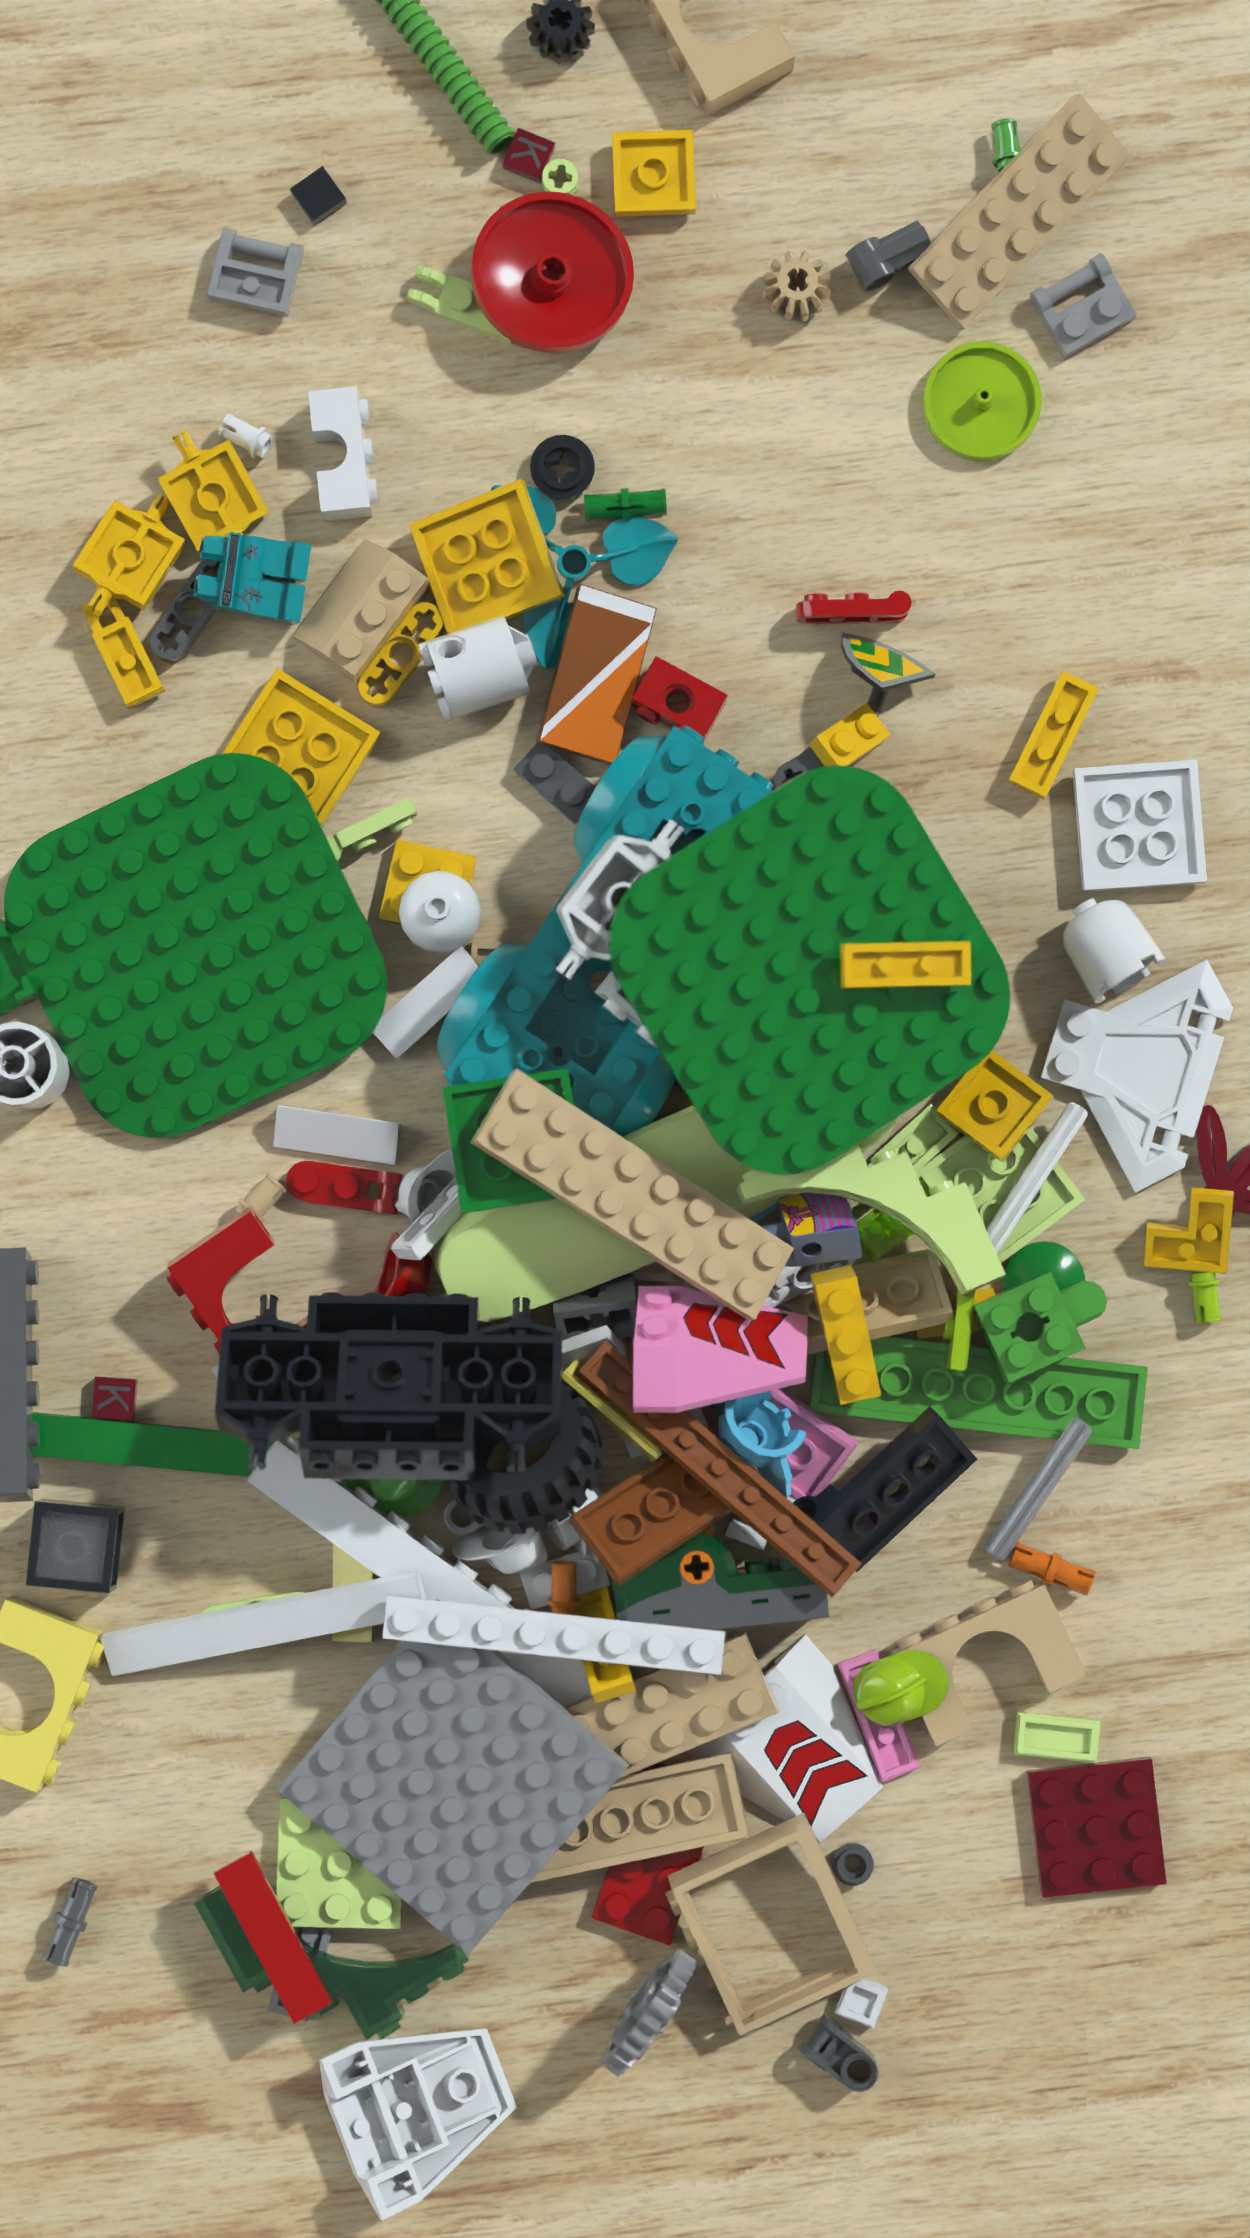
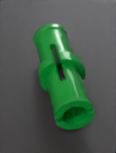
M620 488V493L584 494L586 521L622 517V520H631L630 517L667 515L665 489L629 492L628 488Z

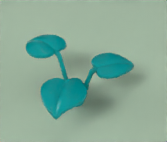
M495 485L491 490L499 488L501 485ZM526 486L543 535H546L552 531L556 523L555 505L550 497L539 489ZM630 517L631 520H622L621 518L611 523L603 533V543L608 552L590 555L581 546L570 545L563 549L560 545H556L545 538L548 549L559 556L557 569L560 575L566 579L563 589L565 596L561 598V601L557 599L525 612L522 624L523 633L528 634L534 653L543 668L550 669L556 667L573 603H568L573 581L582 579L588 573L591 563L611 560L610 568L613 575L621 582L629 585H641L651 581L663 569L670 553L677 544V536L660 523L649 519Z

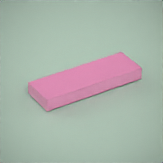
M873 1649L841 1661L837 1665L880 1781L884 1782L916 1770L920 1766L904 1723L889 1726L877 1724L857 1709L853 1693L855 1677L861 1668L871 1662L880 1660L877 1650Z

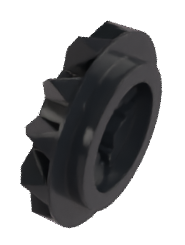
M555 435L542 441L534 450L530 461V473L532 481L542 493L553 497L557 501L568 498L575 499L577 495L588 489L595 474V462L592 452L583 441L570 435ZM566 452L568 466L577 471L567 472L565 478L562 479V483H559L557 471L549 466L558 465L560 459L563 458V453Z

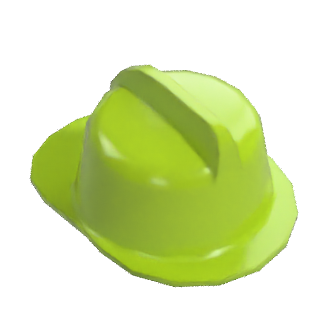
M913 1649L871 1662L861 1668L855 1677L853 1693L858 1711H861L872 1722L884 1726L898 1725L937 1709L947 1696L949 1681L947 1671L939 1659L929 1652Z

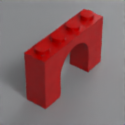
M251 1206L169 1261L167 1266L170 1272L166 1276L168 1283L179 1297L186 1294L194 1305V1308L189 1311L203 1331L210 1328L218 1341L213 1345L218 1354L220 1353L221 1329L232 1324L224 1311L222 1295L227 1282L235 1272L274 1246V1239ZM308 1316L296 1324L307 1329Z

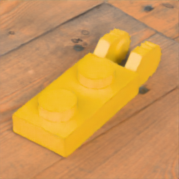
M112 597L107 604L117 622L104 628L99 621L100 617L95 615V611L92 613L86 608L88 603L82 605L81 607L94 632L91 635L128 709L166 692L130 618L125 616L117 598Z

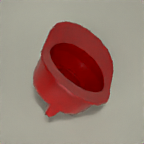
M395 1232L388 1242L382 1273L374 1293H380L385 1296H405L410 1293L425 1295L429 1285L432 1258L426 1254L421 1260L399 1259L391 1250L392 1244L400 1237Z

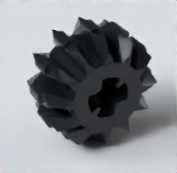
M543 0L544 5L533 3L531 14L534 17L526 20L527 30L532 32L529 36L531 46H541L540 56L543 59L554 52L555 61L559 64L562 62L563 54L568 53L576 61L578 58V48L589 49L590 39L588 36L595 33V23L590 21L592 17L590 6L581 7L582 0ZM560 23L563 28L567 27V29L561 30L559 26H554V24Z

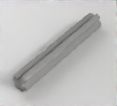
M1076 1417L1071 1419L986 1544L985 1549L990 1556L999 1561H1004L1092 1434V1429L1086 1422Z

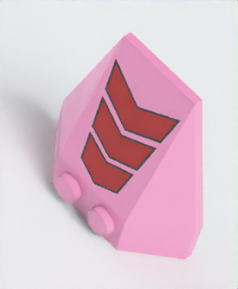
M639 1286L633 1344L634 1413H677L805 1383L808 1316L763 1305L756 1320L749 1321L702 1290L684 1286Z

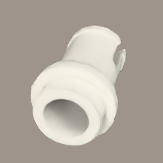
M231 413L227 414L222 422L235 428L237 431L233 432L220 426L218 437L230 440L231 443L247 450L248 455L252 458L256 456L265 457L273 442V436L268 434V429L265 427L258 429L236 418Z

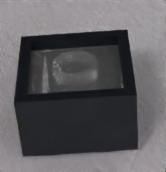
M53 1499L34 1501L26 1585L110 1593L116 1590L125 1506Z

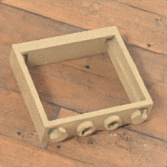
M805 1813L668 1875L671 1890L665 1892L670 1902L672 1911L675 1916L683 1913L688 1927L682 1929L692 1953L700 1950L705 1963L699 1967L709 1989L717 1986L722 2000L716 2002L720 2014L726 2025L734 2023L739 2036L877 1973ZM798 1840L850 1955L741 2005L689 1890Z

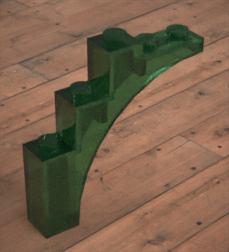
M220 1885L198 1897L194 1904L242 1992L244 1993L254 1987L256 1993L271 1986V1980ZM301 1942L332 1999L331 2004L318 2010L316 2014L320 2016L336 2007L340 2003L337 1997L342 1995L366 2040L375 2034L379 2039H383L401 2027L399 2021L404 2018L405 2009L400 2000L405 1998L407 2003H411L429 1992L427 1986L429 1983L442 1977L444 1982H447L466 1970L464 1963L469 1961L470 1954L467 1956L461 1946L457 1947L454 1944H450L433 1953L404 1960L363 1961L335 1956Z

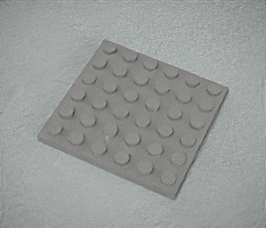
M401 1640L277 1790L468 1956L618 1780L629 1764L500 1652L496 1650Z

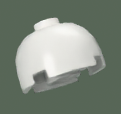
M437 870L422 874L408 885L400 900L399 918L403 931L414 945L426 952L445 954L465 946L472 940L480 926L482 911L478 895L467 880L455 873Z

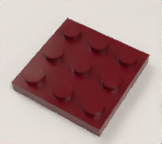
M1151 1757L1026 1770L1040 1892L1043 1898L1167 1884Z

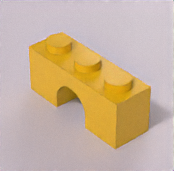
M851 1265L810 1274L817 1310L826 1338L827 1358L834 1391L840 1405L882 1396L858 1280Z

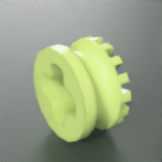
M565 159L550 161L542 173L545 192H561L571 195L576 193L578 187V171L576 167ZM559 170L560 172L565 171L566 178L571 180V182H564L562 188H556L554 180L550 179V176H557Z

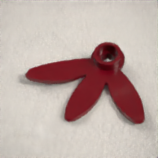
M1206 1105L1202 1109L1197 1129L1198 1158L1203 1179L1207 1185L1203 1188L1234 1191L1232 1217L1236 1211L1250 1214V1190L1247 1189L1250 1186V1145L1239 1155L1227 1172L1225 1132L1215 1108L1211 1105Z

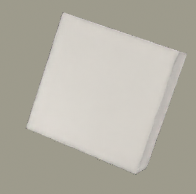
M734 1518L728 1519L724 1529L725 1535L764 1550L767 1541L744 1522Z
M866 1978L841 1990L834 2013L874 2029L887 1995L888 1987Z

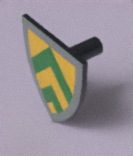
M848 633L842 634L841 649L845 659L851 666V671L873 687L867 702L873 712L879 713L882 711L889 689L935 677V673L926 666L895 648L865 637Z

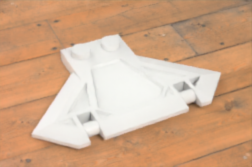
M1207 960L1106 1012L1066 999L1062 1001L1039 1079L1081 1092L1134 1193L1185 1168L1189 1154L1177 1150L1180 1137L1182 1135L1194 1138L1224 1037L1213 1034L1216 1019L1229 1022L1233 1010L1229 999ZM1192 1011L1201 1014L1197 1028L1188 1026ZM1156 1128L1165 1130L1161 1145L1152 1142Z

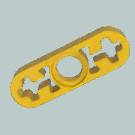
M422 602L413 606L360 677L358 684L360 695L365 703L376 708L390 704L422 662L423 658L417 643L409 636L403 635L408 630L413 636L418 630L417 616L427 617L431 613L434 615L432 620L435 625L433 630L429 628L423 629L418 636L419 641L426 642L441 636L444 630V622L436 605ZM399 644L408 645L413 650L411 662L404 666L395 665L390 660L391 650ZM384 662L391 672L400 675L397 680L391 674L384 683L387 690L384 696L380 693L375 694L374 697L369 696L371 689L368 682L370 680L379 682L385 674L384 669L379 668L381 663Z

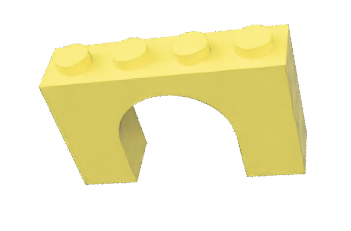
M14 1596L4 1600L0 1611V1643L30 1654L40 1660L52 1676L55 1698L48 1717L41 1725L27 1730H13L0 1726V1779L38 1793L44 1788L45 1783L52 1785L56 1778L61 1762L55 1760L60 1745L67 1746L74 1732L76 1722L70 1719L75 1706L82 1707L88 1696L91 1683L85 1680L91 1666L97 1668L103 1657L105 1645L101 1644L100 1638L104 1631Z

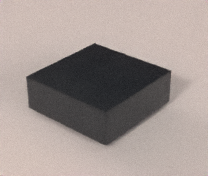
M323 166L290 188L292 196L313 225H316L347 203L345 196Z

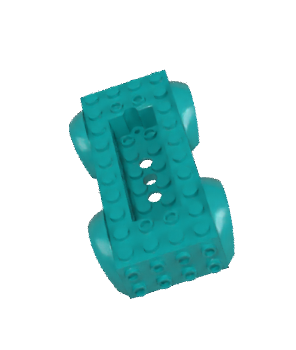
M685 725L681 730L674 726L667 736H640L628 744L599 781L578 821L574 834V847L582 865L530 944L505 943L496 948L476 969L453 1003L442 1025L437 1041L438 1056L445 1070L442 1076L449 1080L445 1087L506 1078L515 1069L524 1074H532L568 1068L573 1105L621 1137L651 1124L666 1101L674 1084L675 1076L657 1047L650 1044L637 1033L639 1027L627 1017L624 1021H621L603 1007L606 1001L592 990L590 982L595 973L599 971L610 973L612 971L609 960L590 958L588 961L584 960L570 980L555 969L571 950L570 946L572 945L557 914V906L601 848L613 836L620 835L652 841V839L657 838L668 821L672 820L677 823L676 826H681L684 832L680 834L670 847L671 853L669 856L772 792L774 784L756 772H753L751 776L747 775L737 768L740 762L735 757L722 749H718L714 753L702 744L705 740L702 735Z

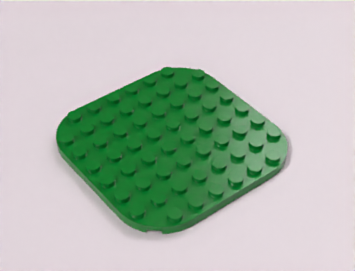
M227 753L197 761L42 836L24 851L8 878L4 896V916L13 946L33 983L41 1005L65 1055H67L70 1066L87 1100L105 1120L125 1132L142 1137L164 1138L192 1131L346 1058L358 1050L371 1037L379 1025L378 1023L388 997V974L381 950L305 791L285 770L263 758L241 753Z
M827 766L802 773L643 873L628 887L617 903L608 937V954L615 980L717 1144L732 1158L750 1168L765 1173L777 1175L799 1174L816 1169L833 1160L978 1065L997 1044L1009 1015L1010 983L1004 962L904 796L888 781L870 771L857 767ZM971 942V985L841 987L840 944Z

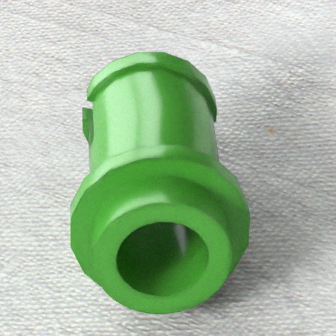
M1012 118L1001 119L991 125L996 150L993 165L995 168H998V172L1020 152L1017 121H1014Z

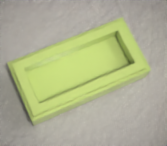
M1017 1711L1012 1753L1015 1755L1097 1763L1101 1721Z

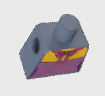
M813 1193L783 1196L777 1201L780 1222L762 1226V1228L794 1248L791 1256L794 1264L797 1266L862 1257L858 1226L847 1199L840 1196Z

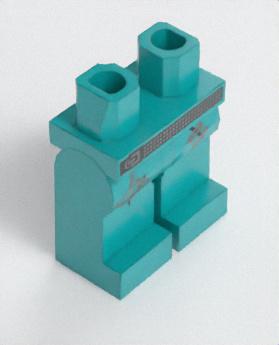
M232 532L223 535V537L204 536L201 539L199 559L218 562V576L197 575L193 597L208 603H214L213 609L290 625L300 623L305 586L298 584L307 579L311 544L279 541ZM263 577L292 583L286 584L275 581L263 580Z

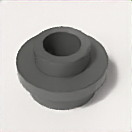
M844 1844L833 1855V1872L837 1879L846 1885H860L866 1882L873 1872L874 1862L872 1855L861 1844ZM851 1856H855L860 1860V1866L854 1871L845 1868V1861Z

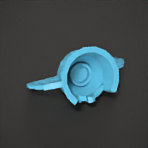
M771 1391L711 1404L710 1406L721 1414L718 1422L721 1441L749 1466L756 1467L761 1476L787 1498L791 1494L790 1481L793 1480L786 1455L791 1454L801 1446L807 1433L800 1429L791 1430L788 1423L791 1417L790 1410L788 1408L779 1410L775 1404L767 1401L770 1400Z

